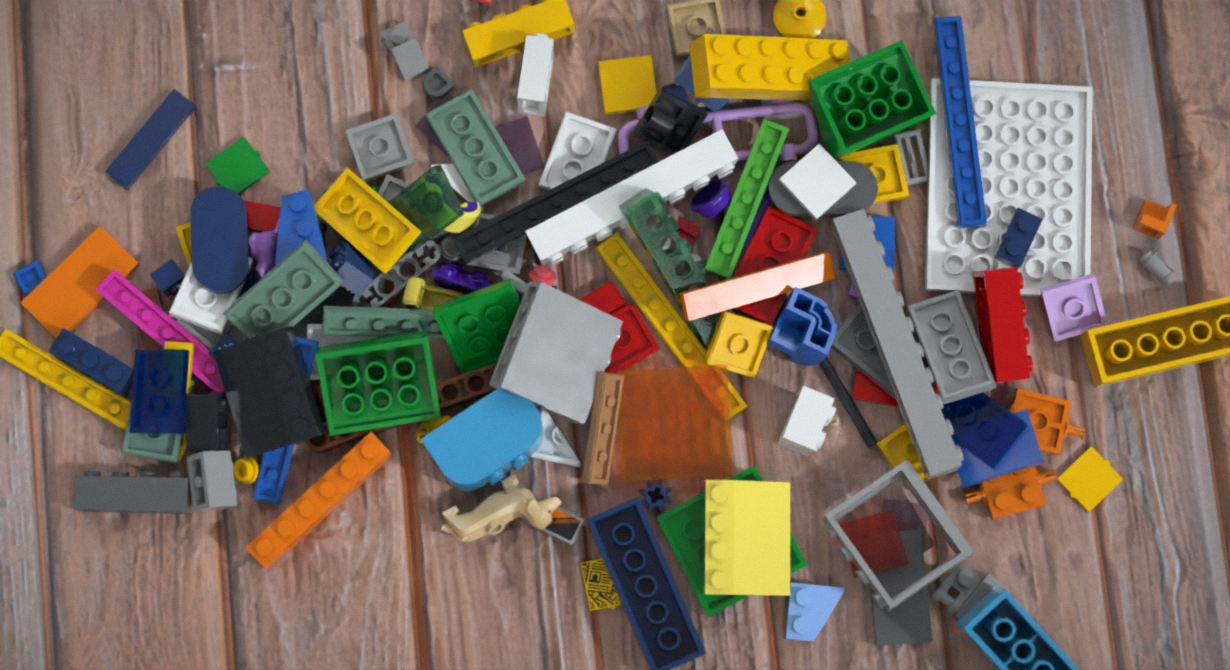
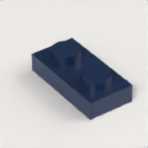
M1018 207L994 258L1019 269L1043 219Z

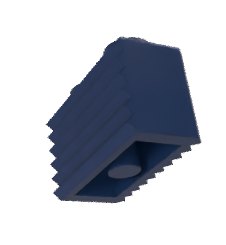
M344 240L341 245L336 244L332 248L328 256L331 259L330 266L344 280L342 288L346 287V291L350 290L351 294L355 293V297L360 296L374 279L372 262L347 240Z

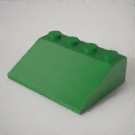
M902 40L808 80L822 139L829 154L835 160L919 124L936 114Z
M428 330L317 348L315 357L330 436L441 418Z

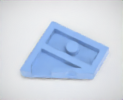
M791 582L785 639L814 642L843 595L844 588Z

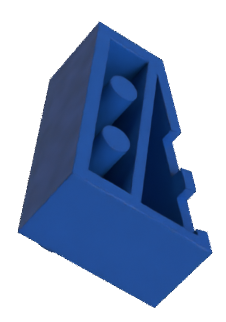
M309 189L284 195L281 198L275 266L305 240L329 264Z

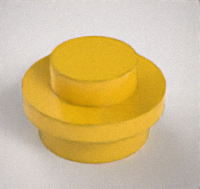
M243 456L234 463L233 473L238 481L244 484H251L257 479L259 467L253 457L246 459Z

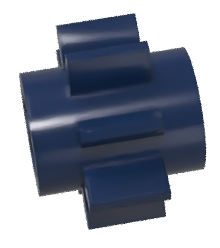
M648 480V489H639L638 493L644 495V499L640 501L641 505L646 504L649 507V514L653 508H658L659 512L663 513V503H672L670 499L666 498V494L671 492V488L664 490L661 487L662 480L657 485H652L651 481ZM654 490H658L660 492L659 497L663 498V500H657L656 504L650 502L651 497L647 495L648 493L653 494Z

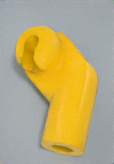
M442 415L439 419L423 421L416 431V440L423 444L421 439L452 419V415Z

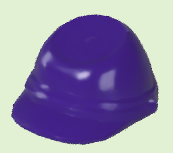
M718 179L704 187L692 199L690 210L706 218L713 219L731 203L727 181L725 179Z

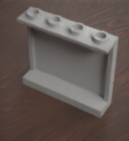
M528 282L489 386L497 390H506L568 418L570 423L585 424V421L592 412L591 405L594 400L598 372H604L605 368L610 364L611 352L614 344L620 337V328L623 321L543 282Z

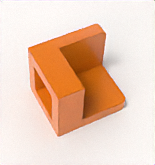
M1146 200L1143 203L1133 229L1156 239L1161 238L1166 234L1177 205L1171 203L1164 207L1153 201Z

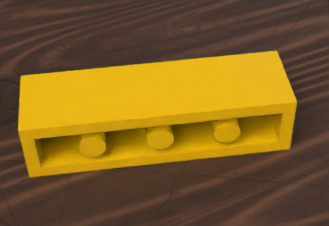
M542 0V3L534 6L531 4L523 5L517 9V12L508 15L506 13L495 15L491 21L485 23H472L462 32L474 68L524 51L526 35L533 36L535 33H541L555 40L575 33V23L566 0Z

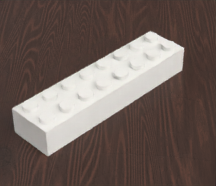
M722 129L525 231L542 266L548 263L549 267H552L563 261V255L572 251L573 254H577L588 248V242L596 238L600 242L610 237L613 229L619 226L625 229L636 223V217L644 213L648 217L661 210V204L667 201L673 204L683 199L686 191L693 188L696 192L709 185L708 182L711 178L717 176L721 179L731 174L738 157Z

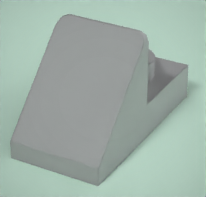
M405 21L381 32L405 82L429 71L420 46Z

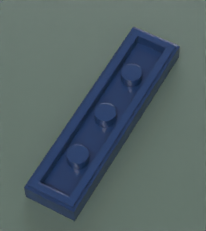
M173 89L105 173L128 190L195 110L196 105Z

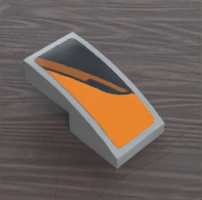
M535 497L537 502L544 501L538 497ZM558 507L552 513L551 523L540 531L573 545L585 520ZM523 519L522 522L532 526L526 519Z

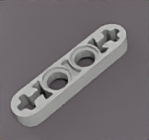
M431 240L421 242L398 260L386 274L383 272L375 278L360 296H354L352 306L359 307V299L361 298L365 301L371 298L372 292L370 290L373 289L375 295L381 301L378 302L375 297L370 302V307L382 308L405 290L408 279L412 277L420 278L439 262L441 256L439 245ZM426 248L428 251L433 249L434 258L426 257L421 261V265L424 267L420 268L417 261L423 256V249ZM403 264H411L415 268V274L411 277H404L399 269ZM384 280L392 282L394 290L389 294L380 292L378 289L380 282Z

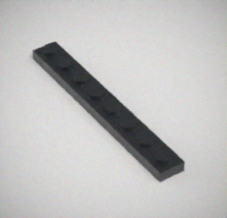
M646 141L452 238L464 263L467 264L525 235V231L659 161L649 142Z

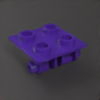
M454 261L442 262L431 272V274L436 275L434 282L438 283L439 287L452 290L455 283L453 291H458L459 286L462 285L461 292L464 294L467 288H469L467 294L489 287L494 282L487 279V274L473 270L471 273L462 269L463 266Z

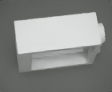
M535 33L533 36L526 35L517 95L518 113L545 117L554 59V39L549 38L548 35Z

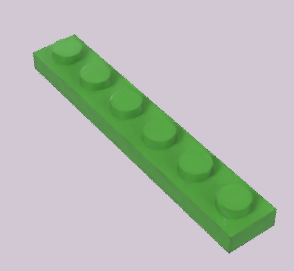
M763 119L704 271L727 280L731 279L789 128Z

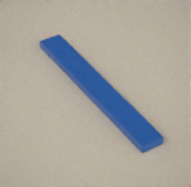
M961 16L934 18L933 25L958 229L985 227L987 219Z

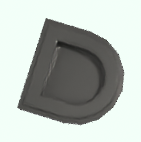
M437 66L423 79L424 92L432 99L445 97L456 86Z

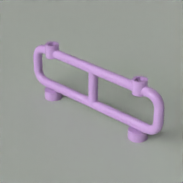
M770 100L771 105L719 110L716 113L710 111L707 112L708 115L703 123L711 122L712 134L722 130V121L789 113L803 114L806 120L807 140L802 144H784L779 154L781 163L797 161L796 155L810 152L818 141L817 121L814 111L810 106L802 102H792V100ZM648 106L637 108V120L627 122L621 128L618 134L619 154L630 150L629 135L635 129ZM751 150L734 151L738 157L737 162L747 161Z

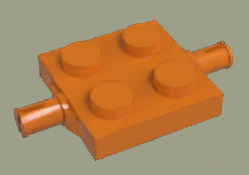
M1017 388L1013 403L1009 409L995 405L992 407L991 416L999 418L1027 409L1041 452L1058 456L1061 453L1063 440L1067 435L1081 439L1085 435L1083 433L1085 432V427L1070 424L1069 410L1071 401Z
M1034 466L981 482L979 483L978 490L963 493L964 499L966 498V504L982 500L988 508L991 521L1045 507L1046 502L1042 493V484L1056 481L1057 475H1054L1056 473L1054 469L1038 473Z

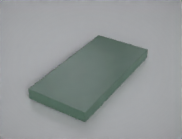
M472 88L425 114L428 123L475 202L479 203L480 207L526 182L524 175Z
M305 240L228 307L223 314L247 339L283 327H293L342 285L344 280Z

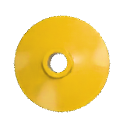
M778 0L773 11V22L777 31L783 37L814 39L824 28L826 10L820 0ZM803 10L805 16L799 17L796 11Z

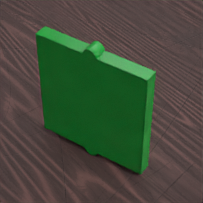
M244 136L205 163L216 178L215 182L217 185L232 189L238 194H241L270 173V170L259 157V151H255Z

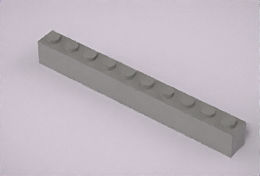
M864 209L834 218L831 223L832 232L888 380L894 391L896 401L926 480L957 471L962 466L961 461H964V457L959 445H954L951 435L954 432L949 419H944L941 409L944 408L941 396L939 393H934L931 383H934L929 367H924L921 359L924 357L922 346L919 341L915 342L911 333L914 332L912 320L909 316L905 317L903 312L904 300L900 291H895L892 282L895 281L893 271L890 266L885 265L883 260L885 251L881 241H876L873 233L875 231L874 221L870 215H866Z

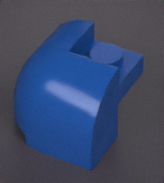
M795 286L773 323L774 328L767 344L790 355L788 361L807 366L817 365L827 357L836 335L838 323H835L832 313L827 308L829 304Z

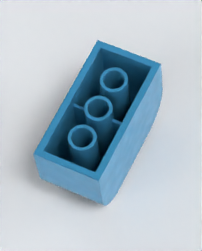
M496 389L423 437L421 441L453 487L462 491H476L488 484L492 487L506 478L504 475L512 468L517 471L529 463L527 459L539 449L542 443L543 426L541 416L533 402L506 390Z
M996 585L956 623L997 670H1080L1013 596L999 585Z

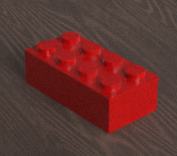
M1018 267L973 271L980 342L995 382L1030 379V372L1033 371V362L1031 356L1027 355L1026 344L1030 343L1028 328H1024L1023 317L1027 315L1025 301L1021 300L1020 289H1023L1024 285L1022 273L1018 272Z

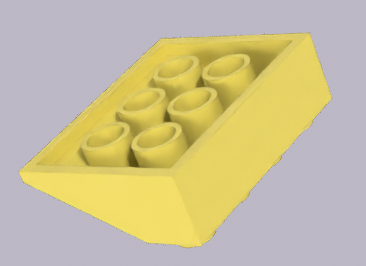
M706 480L705 595L790 596V482Z

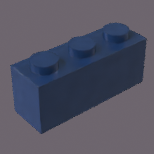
M65 328L61 330L48 351L55 357L124 397L128 396L137 381L138 371Z

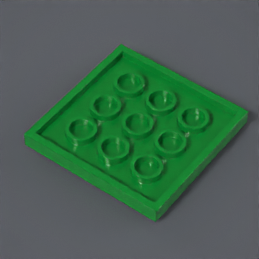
M755 465L728 479L763 481ZM705 491L656 518L704 611L710 617L750 595H705ZM790 533L791 574L807 566V563Z

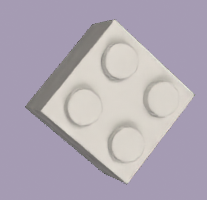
M803 386L794 401L778 445L807 457L813 451L817 452L821 448L826 436L822 429L824 426H828L836 411V407L832 406L835 398Z

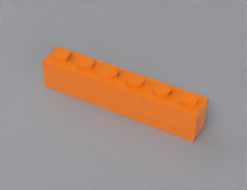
M370 432L245 548L265 569L270 570L393 455Z

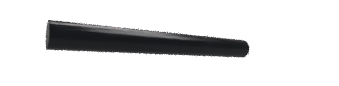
M826 357L819 363V366L868 448L878 443L829 359Z

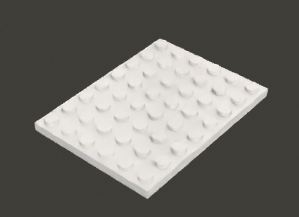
M932 78L930 81V101L936 114L929 118L925 291L953 292L959 290L960 293H975L973 271L1013 267L994 258L1018 207L1043 219L1022 266L1018 269V272L1022 273L1024 283L1023 289H1020L1021 296L1042 297L1041 288L1089 275L1091 267L1092 87L969 80L987 225L985 227L958 229L940 79Z

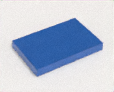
M1027 409L956 431L951 435L954 445H959L964 457V461H961L962 466L958 470L964 488L1044 463Z

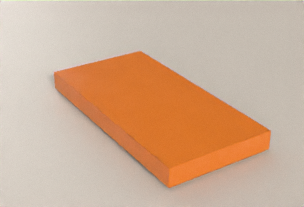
M99 226L20 303L57 338L63 328L72 332L105 299L96 291V288L113 269L127 278L140 264Z

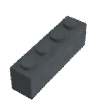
M84 471V476L75 475L73 509L78 512L191 514L189 478H185L184 473H168V478L157 477V473L140 472V477H129V472L119 471L112 472V476H101L99 471Z

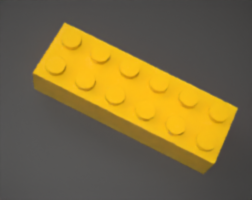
M703 34L689 44L695 97L812 101L808 80L850 62L847 40Z
M1230 296L1098 327L1084 332L1080 335L1094 388L1230 356Z

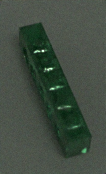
M645 188L618 207L683 313L679 293L688 291L689 287L697 283L698 288L710 285L704 278L707 273L699 261L695 262L691 256L693 249L690 243L685 238L681 239L677 230L680 227L672 215L668 216L663 207L666 206V203L658 192L654 193ZM656 214V224L648 227L647 220L649 216ZM669 237L671 240L669 248L662 250V241ZM683 260V270L675 273V265ZM721 312L709 315L706 318L701 317L687 321L699 342L706 347H709Z

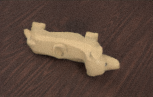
M513 474L501 481L504 491L494 492L471 512L458 515L459 510L456 505L442 512L448 525H441V530L450 533L458 542H472L489 533L492 535L500 533L506 523L518 517L526 519L533 527L542 530L551 523L552 513L562 502L558 497H551L537 502L529 489L521 488L516 476Z

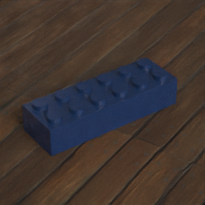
M636 497L586 519L587 526L649 670H670L705 655L704 647L639 498Z

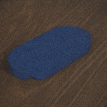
M220 186L210 187L200 192L191 205L192 269L196 281L207 291L215 294H227L236 290L248 276L247 211L241 196L232 189Z

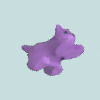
M279 219L274 231L255 232L248 238V257L252 258L255 263L254 278L256 283L275 267Z

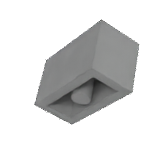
M202 451L186 457L193 512L221 511L237 506V491L234 483L233 462L230 451Z

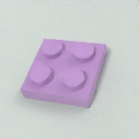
M1094 274L1040 289L1051 334L1055 342L1081 335L1090 329L1108 325Z

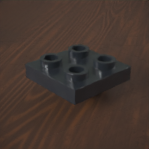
M659 88L633 130V135L673 155L688 147L708 114L705 109L665 89Z

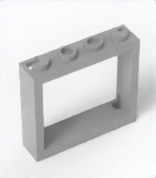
M908 459L827 513L823 519L825 522L823 528L831 539H837L842 546L839 548V551L847 562L852 560L858 569L855 573L864 586L869 584L874 591L872 597L881 609L885 607L888 612L964 561L974 552ZM901 478L956 555L891 599L837 523V520Z

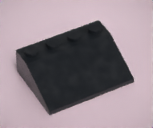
M283 327L213 352L246 459L326 434L293 327Z

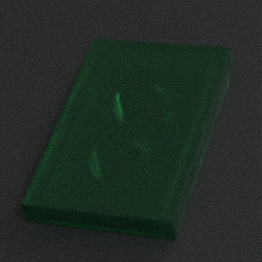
M441 165L433 166L388 201L390 205L421 231V234L406 250L407 253L416 251L464 215Z

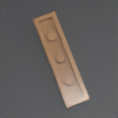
M598 372L582 475L583 483L608 485L625 375Z

